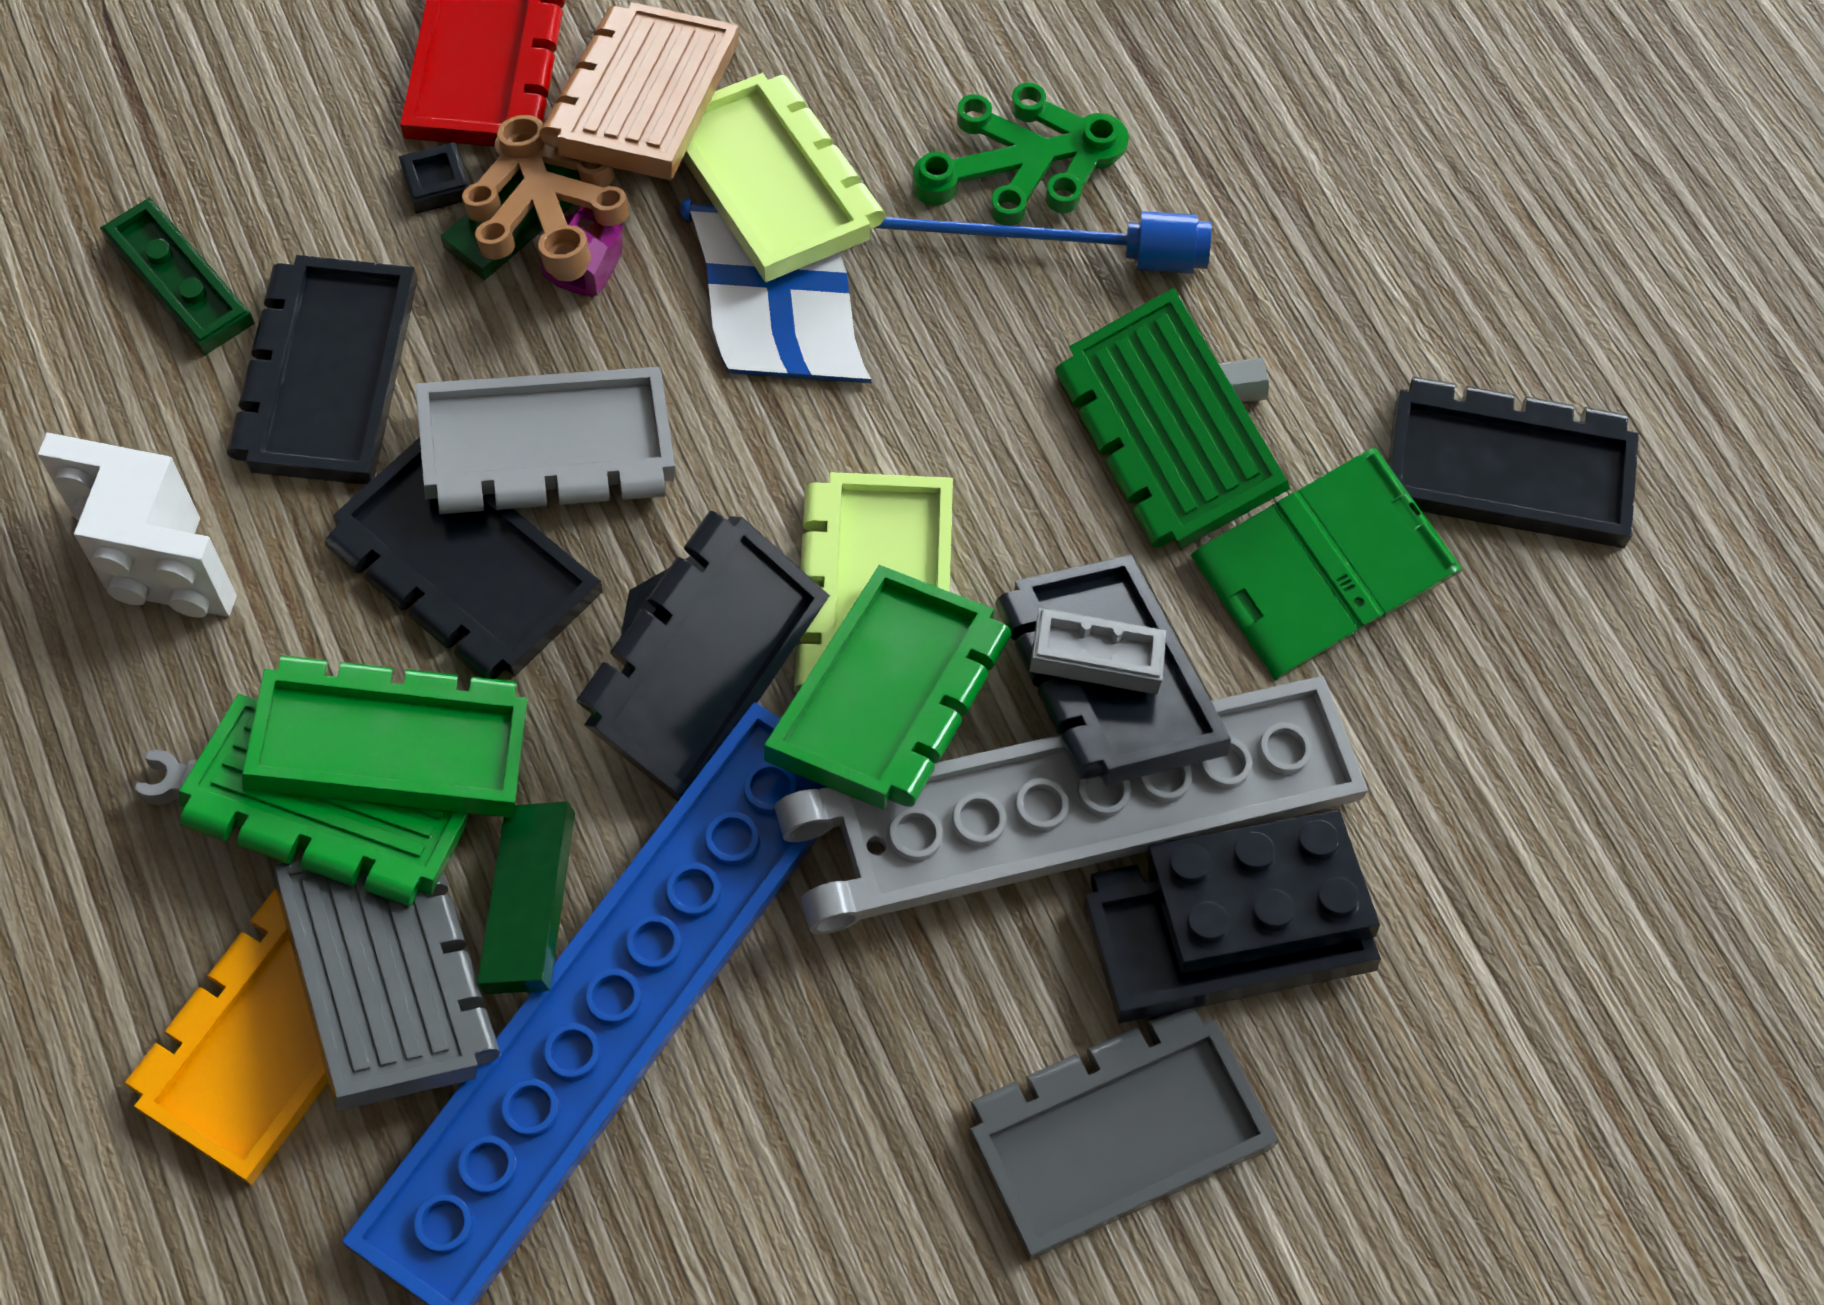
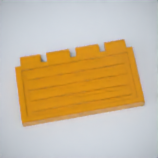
M276 887L249 921L257 930L265 934L262 941L258 942L246 933L241 932L207 975L212 982L224 989L217 998L205 989L198 987L165 1029L164 1033L181 1045L175 1054L154 1043L124 1082L126 1086L141 1096L134 1105L141 1114L250 1186L253 1185L328 1083Z

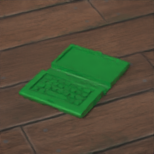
M1371 448L1296 492L1282 498L1265 510L1204 544L1190 555L1275 681L1351 637L1361 627L1382 615L1383 617L1388 616L1463 570L1376 448Z

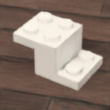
M47 432L38 456L71 514L79 520L74 536L107 593L114 599L130 605H143L145 601L169 605L175 611L190 617L202 618L207 613L229 617L237 594L210 537L195 534L200 516L172 457Z

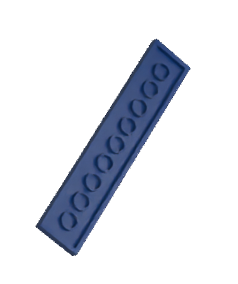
M754 702L555 961L550 991L532 992L497 1037L496 1041L500 1050V1056L490 1063L478 1065L476 1079L464 1081L341 1241L346 1248L424 1304L476 1305L818 839L817 837L803 842H787L783 839L774 808L775 804L785 796L798 791L827 787L764 761V745L781 718Z

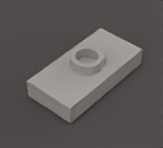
M1039 608L1029 672L1158 695L1163 677L1167 631Z

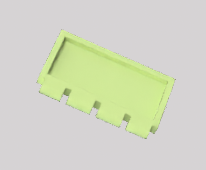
M761 73L715 91L682 158L765 282L870 240V229L879 226L886 216L867 187L860 183V177L837 146L833 145V140L813 112L807 108V104L793 84L784 75L767 80L765 75Z
M830 472V483L814 482L805 486L803 528L811 532H806L802 535L800 569L826 591L830 597L800 639L801 642L815 644H801L796 647L793 688L796 693L800 690L878 565L885 566L950 592L953 478Z

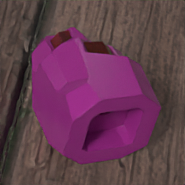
M581 206L573 215L565 216L567 225L576 226L586 234L591 254V260L583 276L573 281L557 280L544 269L540 256L542 275L562 289L583 296H597L606 286L622 255V223L615 226L601 225L595 220L593 209Z

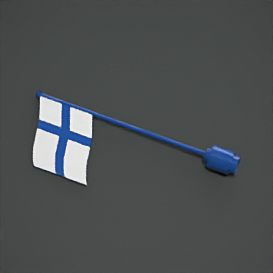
M692 198L682 201L679 207L680 215L686 221H691L692 219L707 265L713 333L721 359L729 373L872 383V379L863 364L854 336L848 277L840 252L765 282L714 205L693 204ZM1141 211L1139 223L1128 222L1127 234L885 217L884 221L875 227L878 229L1126 245V257L1136 258V270L1192 274L1193 268H1208L1212 222L1198 221V216L1195 214Z

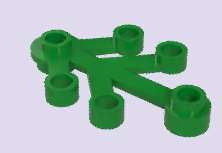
M1032 82L1019 84L1013 90L1012 114L1020 121H1037L1063 135L1045 138L993 114L992 105L986 97L970 94L963 97L958 103L957 124L959 128L968 134H982L1008 147L951 159L942 152L927 153L914 165L912 189L915 196L923 203L943 205L955 197L959 182L1019 169L1009 185L1001 186L994 191L990 210L992 218L998 224L1013 226L1023 220L1026 203L1052 162L1074 157L1066 173H1058L1049 179L1046 191V203L1051 210L1063 214L1070 213L1079 206L1082 189L1095 168H1107L1124 155L1128 146V131L1125 125L1112 115L1092 113L1080 117L1047 102L1045 90L1040 85ZM1029 99L1037 104L1025 105L1021 101ZM976 111L981 113L982 116L971 117L966 113ZM937 172L941 173L942 175H932L930 173ZM1058 190H1067L1071 192L1073 195L1063 197L1059 196L1055 192ZM1004 202H1011L1015 204L1017 207L1014 209H1005L1001 207L1000 204Z

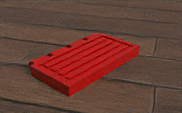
M426 0L400 124L403 138L495 147L498 128L507 119L519 115H531L537 117L543 123L547 106L545 98L549 94L555 61L554 52L557 49L563 16L561 8L564 7L565 0Z

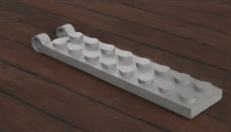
M1324 676L1211 701L1231 737L1227 756L1107 786L1101 776L1090 779H1080L1077 776L1061 743L1062 735L933 763L935 769L915 805L912 807H905L889 801L885 810H882L827 787L792 793L780 799L774 808L783 839L787 842L808 841L826 834L834 827L841 826L856 879L826 883L807 891L801 897L810 932L813 934H828L846 929L861 919L1146 852L1151 844L1264 824L1360 801L1368 792V788ZM878 841L884 846L885 851L880 855H874L868 851L866 845L869 842Z

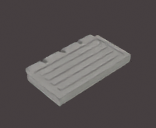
M661 367L415 384L425 499L438 498L439 514L484 511L483 495L495 494L496 510L547 506L546 490L557 489L559 505L609 501V485L618 484L621 500L665 497V481L674 480L675 463Z

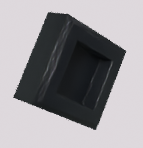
M455 142L398 156L416 214L463 202L462 194L469 187V183Z

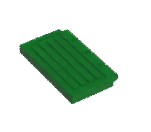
M1175 288L1166 291L1068 346L1073 356L1060 363L1056 367L1055 373L1072 404L1075 407L1085 405L1078 414L1100 454L1106 455L1121 448L1111 454L1105 463L1128 503H1135L1151 495V497L1137 504L1133 508V513L1153 548H1159L1176 539L1182 549L1290 490L1288 480Z
M878 565L764 745V761L882 810H885L889 801L905 807L914 806L935 769L933 763H938L962 723L961 716H965L988 678V671L993 669L1011 638V630L1005 624L993 619V608L885 566Z
M286 655L280 656L278 670L264 669L242 772L243 790L513 818L528 699L515 697L517 682L471 677L469 691L457 690L458 675L406 669L404 684L392 683L393 668L347 662H340L337 677L327 676L328 660Z
M238 693L179 790V806L184 808L179 821L180 826L224 842L230 838L235 827H239L241 830L237 838V846L290 864L297 851L302 849L305 852L301 860V869L352 887L355 885L361 872H367L369 874L365 882L364 891L409 907L414 902L419 891L432 895L472 814L243 790L242 772L258 700Z

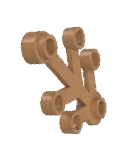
M531 115L514 116L504 121L498 128V137L494 144L498 158L481 179L467 187L462 194L467 216L473 221L483 222L475 231L479 251L483 257L491 260L502 259L511 254L515 248L512 232L534 206L544 232L538 242L544 269L557 280H576L586 272L591 260V254L586 234L576 226L567 225L558 199L593 209L595 220L599 224L615 226L623 223L629 217L630 210L626 193L619 187L608 186L615 178L612 167L558 156V147L549 146L540 138L539 133L543 126L540 119ZM544 163L578 171L580 181L547 172ZM521 170L524 179L501 206L498 193Z

